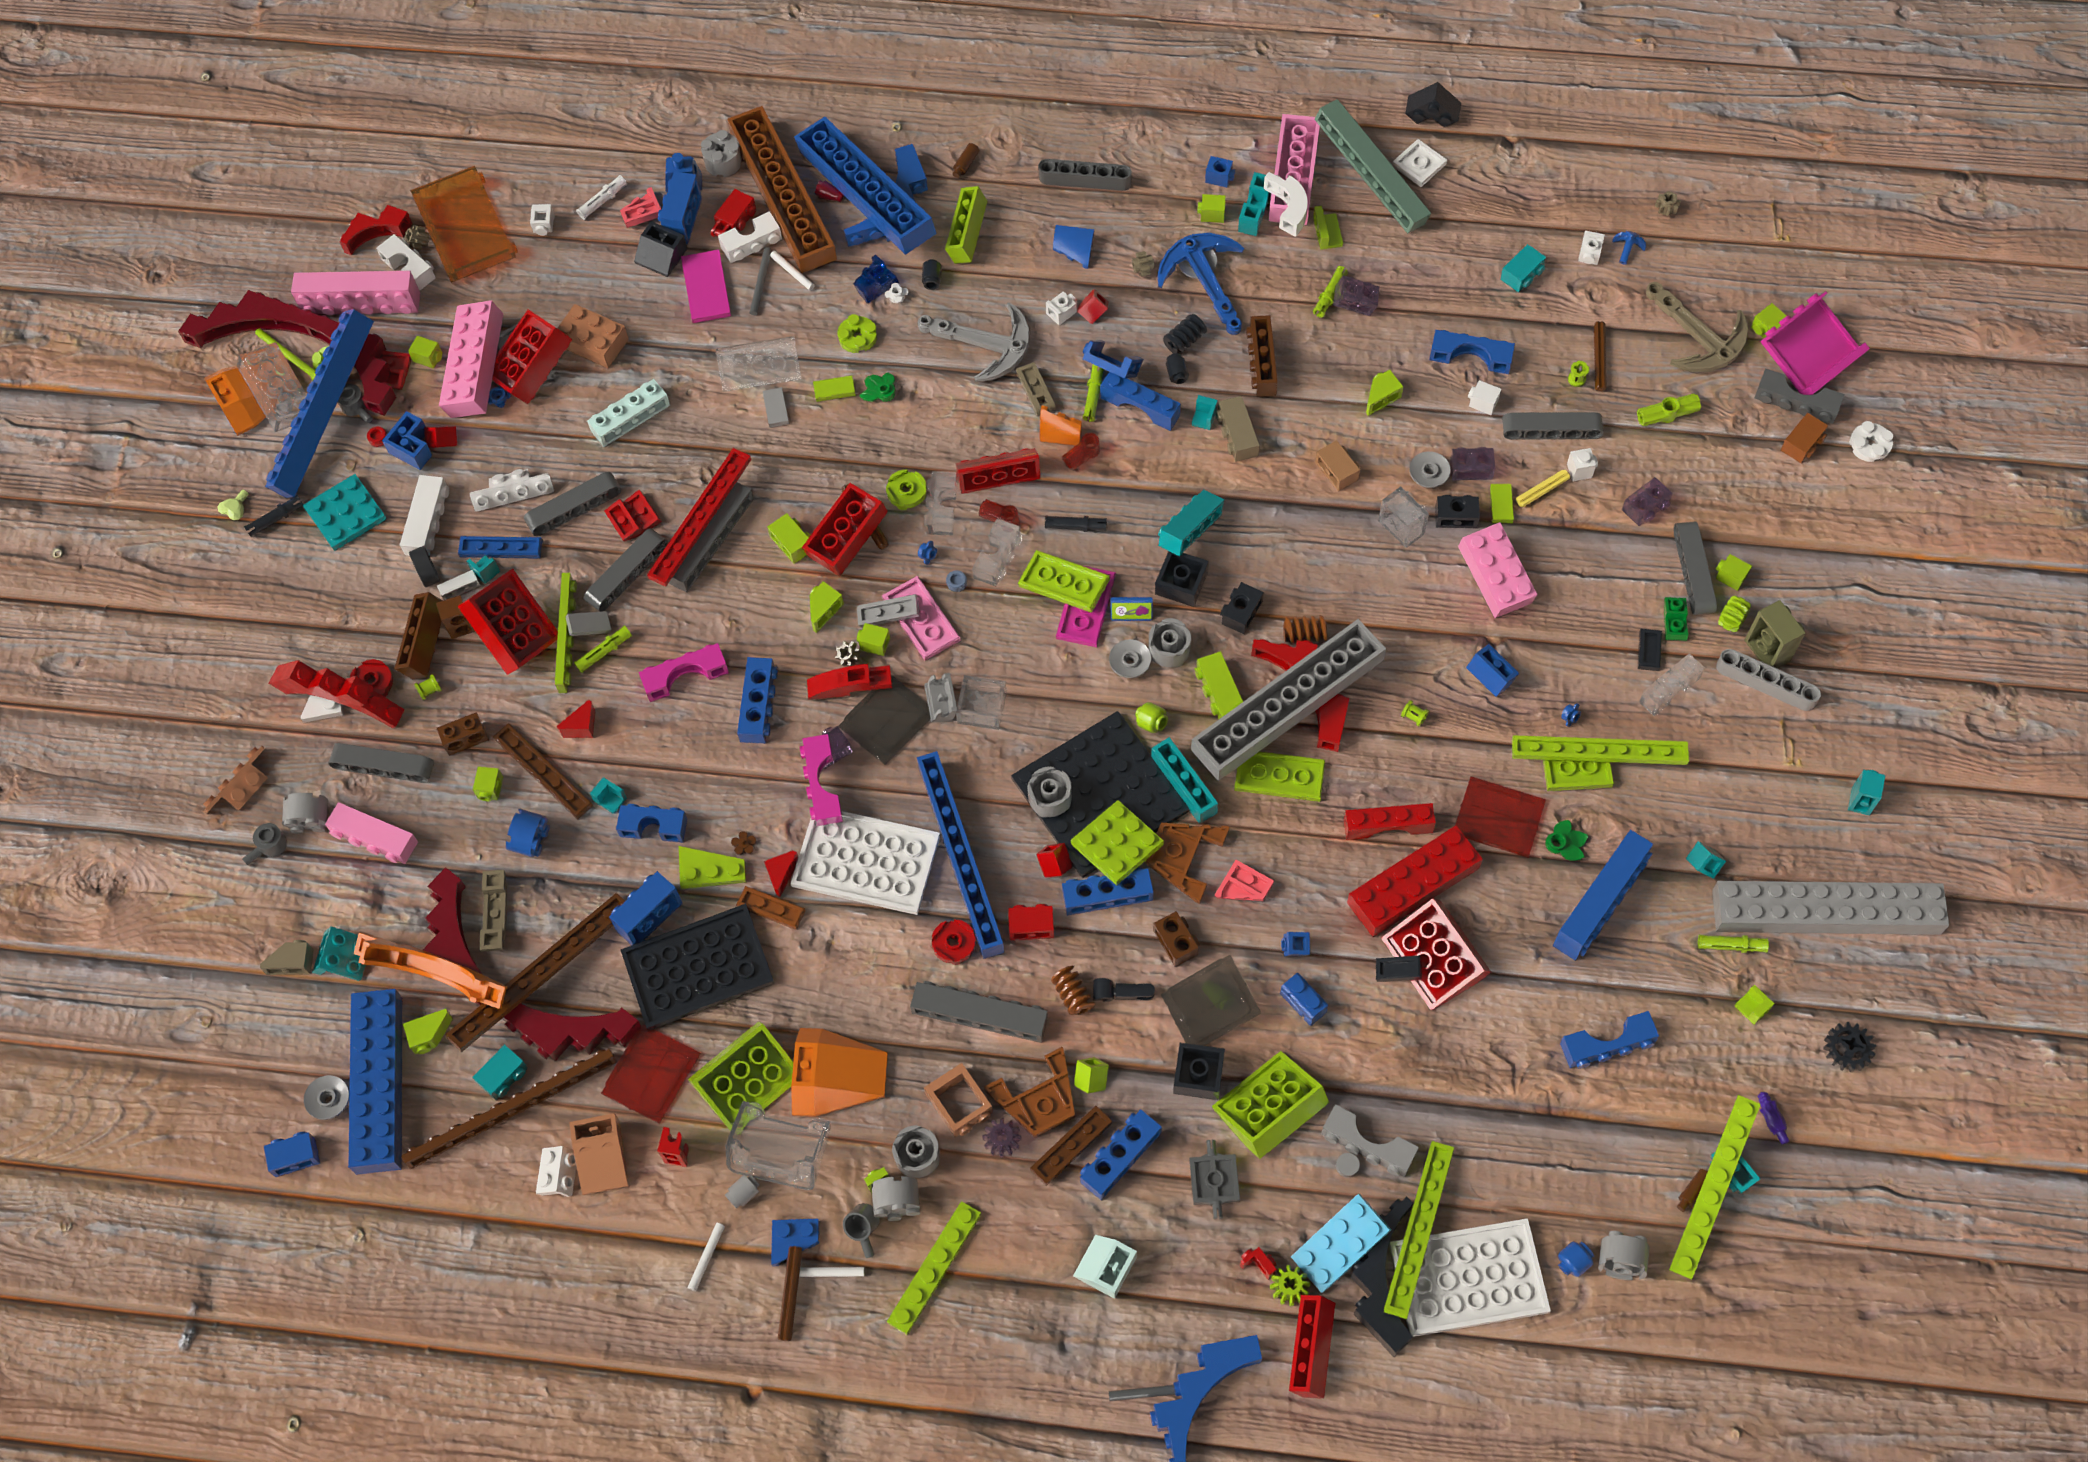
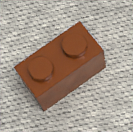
M1807 412L1785 439L1780 451L1799 463H1802L1806 457L1810 459L1816 451L1815 446L1817 443L1821 445L1826 439L1827 434L1825 432L1828 425Z

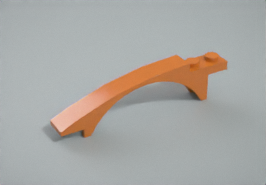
M365 932L358 934L354 954L360 956L358 963L393 968L426 976L460 990L471 1002H481L498 1009L502 1008L507 986L467 967L407 944L400 945Z

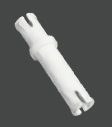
M619 175L610 184H605L600 192L576 210L577 214L585 220L607 200L613 199L618 191L627 186L626 180Z

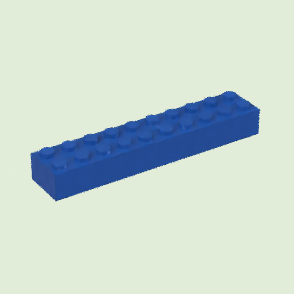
M825 116L794 136L800 153L905 255L937 234L932 217Z

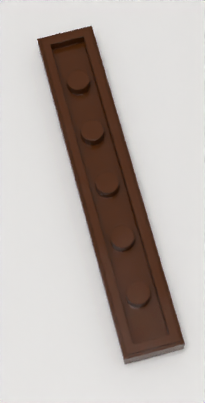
M509 723L493 736V739L577 820L593 807L592 802Z

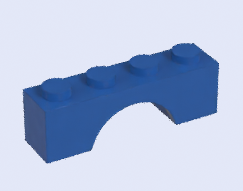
M1435 330L1429 360L1449 364L1459 355L1472 354L1480 357L1486 363L1488 371L1509 374L1515 343L1492 340L1486 337H1475L1468 334H1458L1447 330Z
M1109 372L1100 385L1101 399L1116 406L1123 403L1134 405L1143 410L1154 424L1169 431L1172 430L1180 417L1181 403L1128 378H1123Z
M1649 1011L1627 1017L1623 1024V1034L1615 1040H1597L1583 1030L1563 1036L1560 1045L1569 1067L1577 1066L1578 1069L1589 1066L1590 1062L1596 1060L1605 1062L1611 1059L1613 1055L1619 1053L1620 1056L1628 1055L1633 1052V1049L1639 1047L1641 1049H1648L1655 1045L1654 1043L1658 1039L1659 1034Z

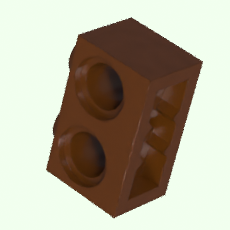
M461 595L436 603L441 620L451 639L475 632L457 607L464 602Z
M477 712L437 727L442 745L449 756L489 741L483 722Z
M1177 911L1153 923V932L1174 967L1197 956L1200 946L1197 937L1189 933L1187 929L1189 925L1183 916L1180 917ZM1175 926L1178 930L1169 932L1167 927ZM1185 944L1189 948L1183 951L1178 949V946Z

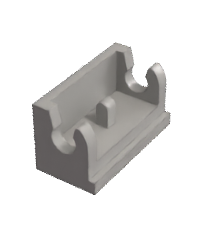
M944 673L939 680H936V676L933 675L928 683L924 685L931 722H952L957 713V706L950 673Z

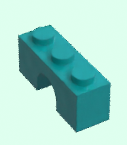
M1256 172L1253 174L1247 203L1243 204L1239 216L1238 232L1254 236L1258 234L1271 195L1270 192L1264 189L1265 174Z

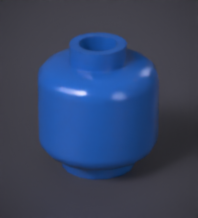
M1573 1241L1559 1252L1558 1258L1561 1263L1558 1266L1565 1275L1572 1274L1575 1277H1579L1593 1265L1592 1257L1594 1254L1583 1242L1577 1243Z

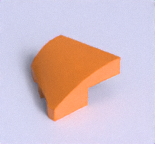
M1041 405L1040 442L1080 446L1082 421L1070 418L1061 412L1055 415L1047 411V406Z

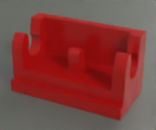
M663 1127L657 1152L665 1164L687 1167L689 1147L685 1143L683 1146L684 1150L682 1151L680 1147L682 1142L681 1133L678 1132L677 1139H674L668 1127Z

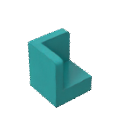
M1198 395L1192 426L1211 430L1218 400Z
M486 555L476 564L470 558L466 561L470 570H473L475 576L484 584L501 572L496 561L493 558L489 559Z
M604 777L590 792L593 801L612 814H615L620 805L627 799L623 789Z
M1699 841L1686 857V860L1697 871L1713 879L1726 863V860L1716 850Z

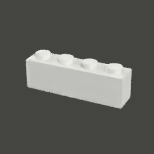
M419 475L400 542V547L405 555L410 556V551L421 546L426 548L429 555L430 551L434 549L435 533L439 531L440 515L444 513V501L449 495V486H447L443 477Z

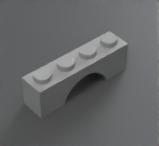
M1336 1104L1321 1133L1330 1143H1339L1354 1155L1361 1154L1366 1157L1369 1163L1376 1166L1380 1164L1395 1176L1401 1175L1405 1177L1419 1148L1400 1137H1396L1391 1142L1385 1144H1374L1367 1141L1360 1135L1356 1127V1115Z

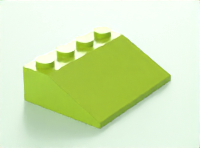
M757 1022L693 1074L688 1081L731 1133L735 1134L791 1087L793 1061L765 1025Z
M1280 1051L1212 1105V1108L1240 1141L1254 1155L1261 1159L1329 1104V1100L1323 1086Z

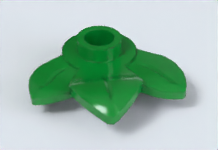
M889 372L885 373L882 377L874 374L867 376L864 381L867 389L859 395L861 399L868 402L878 399L883 402L891 401L895 397L896 391L894 376Z
M1564 820L1555 825L1553 833L1546 838L1545 845L1551 853L1561 854L1566 860L1578 861L1584 858L1580 848L1585 844L1588 835L1572 830L1570 820ZM1552 842H1558L1560 846H1554Z

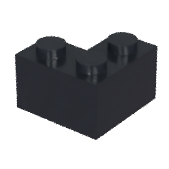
M1436 82L1408 96L1405 114L1416 124L1433 118L1445 128L1459 121L1462 103L1439 82Z

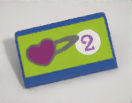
M1112 597L1111 620L1151 621L1153 598Z

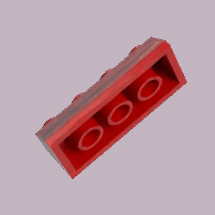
M1025 448L1016 452H1004L1000 455L983 456L980 459L963 460L955 463L961 494L1041 479L1039 455L1035 448Z

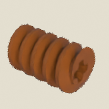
M1322 615L1319 616L1318 621H1316L1315 616H1311L1309 622L1306 616L1302 617L1301 622L1297 616H1294L1292 622L1289 617L1285 618L1283 623L1284 643L1287 637L1290 638L1291 643H1294L1295 637H1298L1299 641H1303L1304 637L1307 638V641H1311L1312 636L1315 637L1316 642H1319L1321 636L1327 642V624Z
M1067 966L1056 972L1051 982L1053 985H1056L1055 989L1060 993L1061 1000H1064L1063 1004L1068 1008L1069 1015H1081L1092 1009L1096 1004L1095 1002H1087L1092 996L1090 994L1083 995L1087 991V987L1079 988L1083 980H1075L1079 975L1078 971L1071 973L1074 966Z

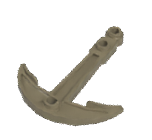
M1651 282L1647 286V297L1650 300H1655V304L1663 312L1673 317L1709 352L1700 357V354H1695L1686 358L1671 359L1670 365L1690 372H1711L1726 367L1739 356L1745 346L1748 333L1747 321L1742 310L1737 311L1736 324L1731 336L1724 341L1683 307L1682 303L1668 290H1663V286L1660 283Z

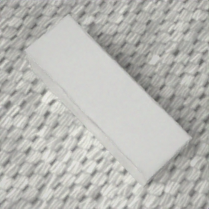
M473 570L437 585V588L443 600H447L477 588L480 584Z

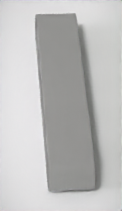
M1733 649L1724 650L1716 664L1718 672L1722 675L1804 711L1812 710L1821 697V692L1815 685ZM1744 669H1748V670H1750L1752 673H1748V672H1746Z

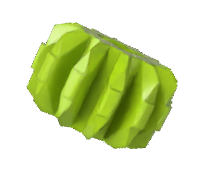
M1732 596L1725 605L1718 624L1728 631L1737 632L1750 611L1751 603L1742 597Z
M1290 1265L1286 1266V1272L1282 1268H1278V1275H1272L1271 1280L1275 1283L1270 1284V1289L1276 1290L1273 1298L1276 1299L1281 1296V1305H1284L1285 1301L1289 1300V1306L1293 1307L1294 1299L1300 1304L1301 1295H1309L1306 1288L1310 1287V1282L1304 1281L1307 1278L1306 1273L1298 1275L1299 1267H1296L1294 1272L1291 1271ZM1286 1282L1289 1284L1294 1283V1290L1290 1287L1286 1289Z

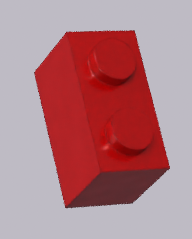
M1037 904L1035 907L1016 905L1013 908H1008L1010 941L1054 938L1053 906Z

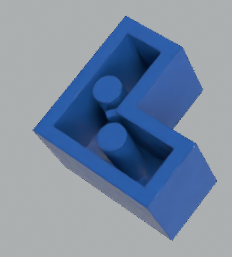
M406 411L382 440L388 453L419 470L432 457L427 443L422 441L425 437L424 427H426L423 420Z

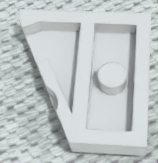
M310 695L302 712L301 720L303 723L343 716V704Z

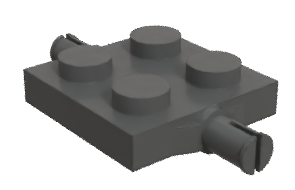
M1207 1140V1154L1201 1157H1189L1193 1205H1210L1213 1207V1219L1218 1218L1217 1210L1219 1219H1222L1223 1204L1240 1202L1236 1155L1217 1153L1216 1140H1212L1211 1143L1210 1140Z

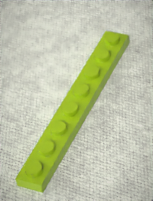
M1513 735L1512 759L1687 765L1689 762L1688 741Z
M1740 1095L1737 1096L1671 1263L1670 1271L1692 1280L1760 1108V1103Z
M1431 1141L1384 1307L1385 1313L1405 1319L1408 1318L1454 1151L1452 1146Z

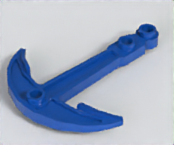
M1214 233L1192 234L1178 240L1167 250L1160 263L1158 287H1163L1166 279L1175 271L1177 264L1187 260L1212 300L1213 307L1221 322L1226 324L1227 332L1231 335L1239 334L1242 329V321L1236 317L1237 312L1229 298L1224 295L1203 252L1215 249L1216 252L1233 251L1243 253L1244 247L1227 236ZM1225 306V307H1228L1229 309H1228V310H1224L1222 307ZM1231 323H1237L1238 325L1233 326Z

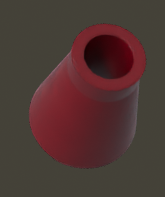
M826 180L818 182L815 190V195L818 198L842 202L844 195L835 186Z

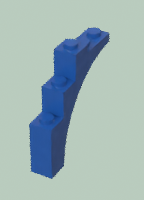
M913 144L896 148L895 157L898 166L896 184L914 200V194L928 191L927 178ZM868 218L857 225L844 229L848 247L860 245L870 240H877L885 236Z
M1257 1335L1201 1345L1200 1352L1197 1353L1199 1368L1203 1367L1204 1370L1178 1374L1177 1382H1173L1176 1397L1180 1396L1181 1399L1154 1404V1411H1150L1152 1426H1157L1158 1432L1168 1431V1434H1164L1166 1449L1171 1448L1173 1458H1170L1169 1462H1186L1187 1434L1191 1420L1200 1403L1211 1389L1238 1370L1261 1363L1262 1355Z

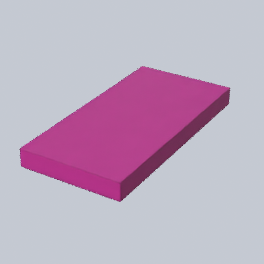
M713 250L681 256L692 323L730 317L731 312L720 251Z
M1084 566L1109 575L1110 580L1092 613L1064 604L1056 639L1097 648L1116 572Z

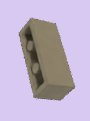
M1242 396L1218 401V410L1215 411L1218 422L1221 421L1222 423L1221 431L1223 438L1228 440L1227 448L1229 454L1233 455L1235 462L1259 456L1260 445Z

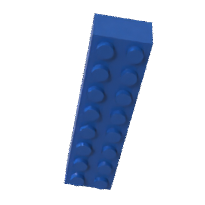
M396 989L351 993L348 1168L356 1175L402 1170L403 997Z

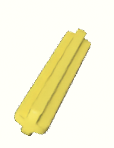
M1561 470L1516 498L1518 505L1525 507L1569 480L1570 475L1568 471Z

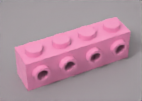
M339 802L325 823L333 837L348 839V842L356 847L362 845L372 854H383L386 859L393 863L399 861L406 864L418 843L412 833Z

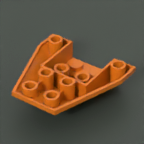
M284 356L224 368L204 378L237 436L256 427L301 386Z
M800 1028L794 1051L791 1084L792 1116L816 1117L884 1098L888 1052L825 1029Z

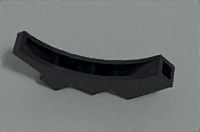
M1405 1197L1402 1201L1397 1199L1389 1207L1391 1211L1386 1216L1380 1215L1392 1230L1363 1256L1365 1261L1360 1259L1352 1267L1354 1271L1351 1275L1352 1280L1368 1296V1298L1363 1296L1355 1304L1357 1307L1354 1312L1355 1317L1393 1357L1413 1338L1398 1316L1384 1312L1389 1293L1385 1269L1387 1249L1397 1225L1413 1206V1202L1408 1197Z

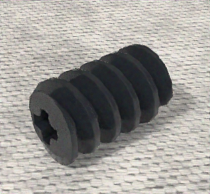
M1188 315L1186 319H1183L1180 324L1164 335L1163 341L1173 354L1178 351L1183 353L1185 347L1189 348L1191 343L1196 342V338L1202 337L1201 333L1205 334L1207 332V328L1197 315Z

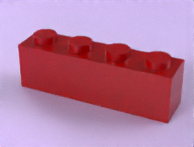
M1301 1295L1289 1391L1303 1398L1324 1399L1336 1303L1318 1295Z

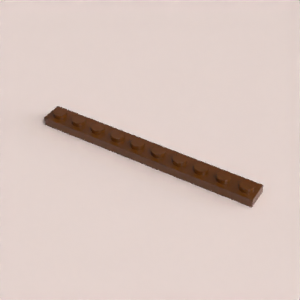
M616 892L505 984L507 989L501 1009L484 1003L481 1004L446 1033V1038L462 1053L614 925L609 916L613 909L618 905H622L625 900Z
M610 1048L600 1050L592 1058L586 1061H578L572 1068L555 1073L551 1079L535 1083L526 1092H518L510 1100L493 1105L489 1111L483 1114H475L469 1121L452 1126L448 1132L432 1136L428 1139L427 1143L409 1148L401 1157L411 1170L616 1064L617 1061Z

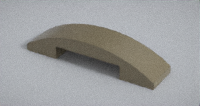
M504 869L483 871L482 892L484 894L483 930H480V952L503 950L507 925L506 873Z

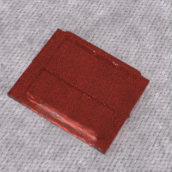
M1470 776L1455 825L1469 840L1529 858L1536 832L1539 829L1538 825L1546 799Z
M642 1024L607 1079L601 1094L627 1107L629 1110H633L660 1124L701 1053L654 1029L648 1031L646 1025Z

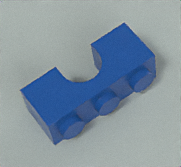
M620 805L616 830L620 837L641 839L644 828L648 825L656 824L660 826L659 835L662 841L683 843L688 819L685 811H682L680 808L661 809L658 806Z

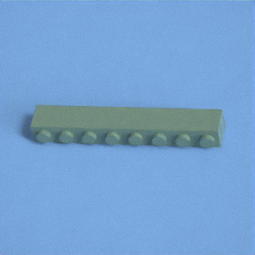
M1336 99L1321 107L1314 120L1407 234L1425 225L1431 215L1427 206L1422 203L1416 193L1405 182L1404 178L1399 175L1393 165L1381 153V150L1376 147L1369 136L1358 125L1357 121L1348 113L1345 106Z

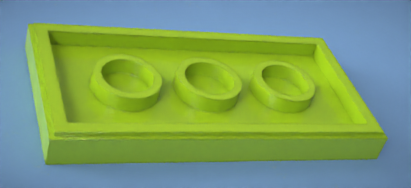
M1036 550L1018 585L1026 590L1092 613L1110 577L1104 573Z
M1259 751L1237 767L1234 791L1320 802L1325 760Z

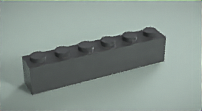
M736 482L669 584L686 593L689 591L754 500L750 488Z
M929 981L916 983L910 1005L911 1013L1039 1043H1042L1048 1021V1011L1044 1010L1043 1007L1032 1005L1031 1007L1023 1006L1021 1002L1014 1000L1005 1002L996 996H988L987 998L979 996L974 991H966L965 993L958 991V989L952 986L938 987L935 983Z

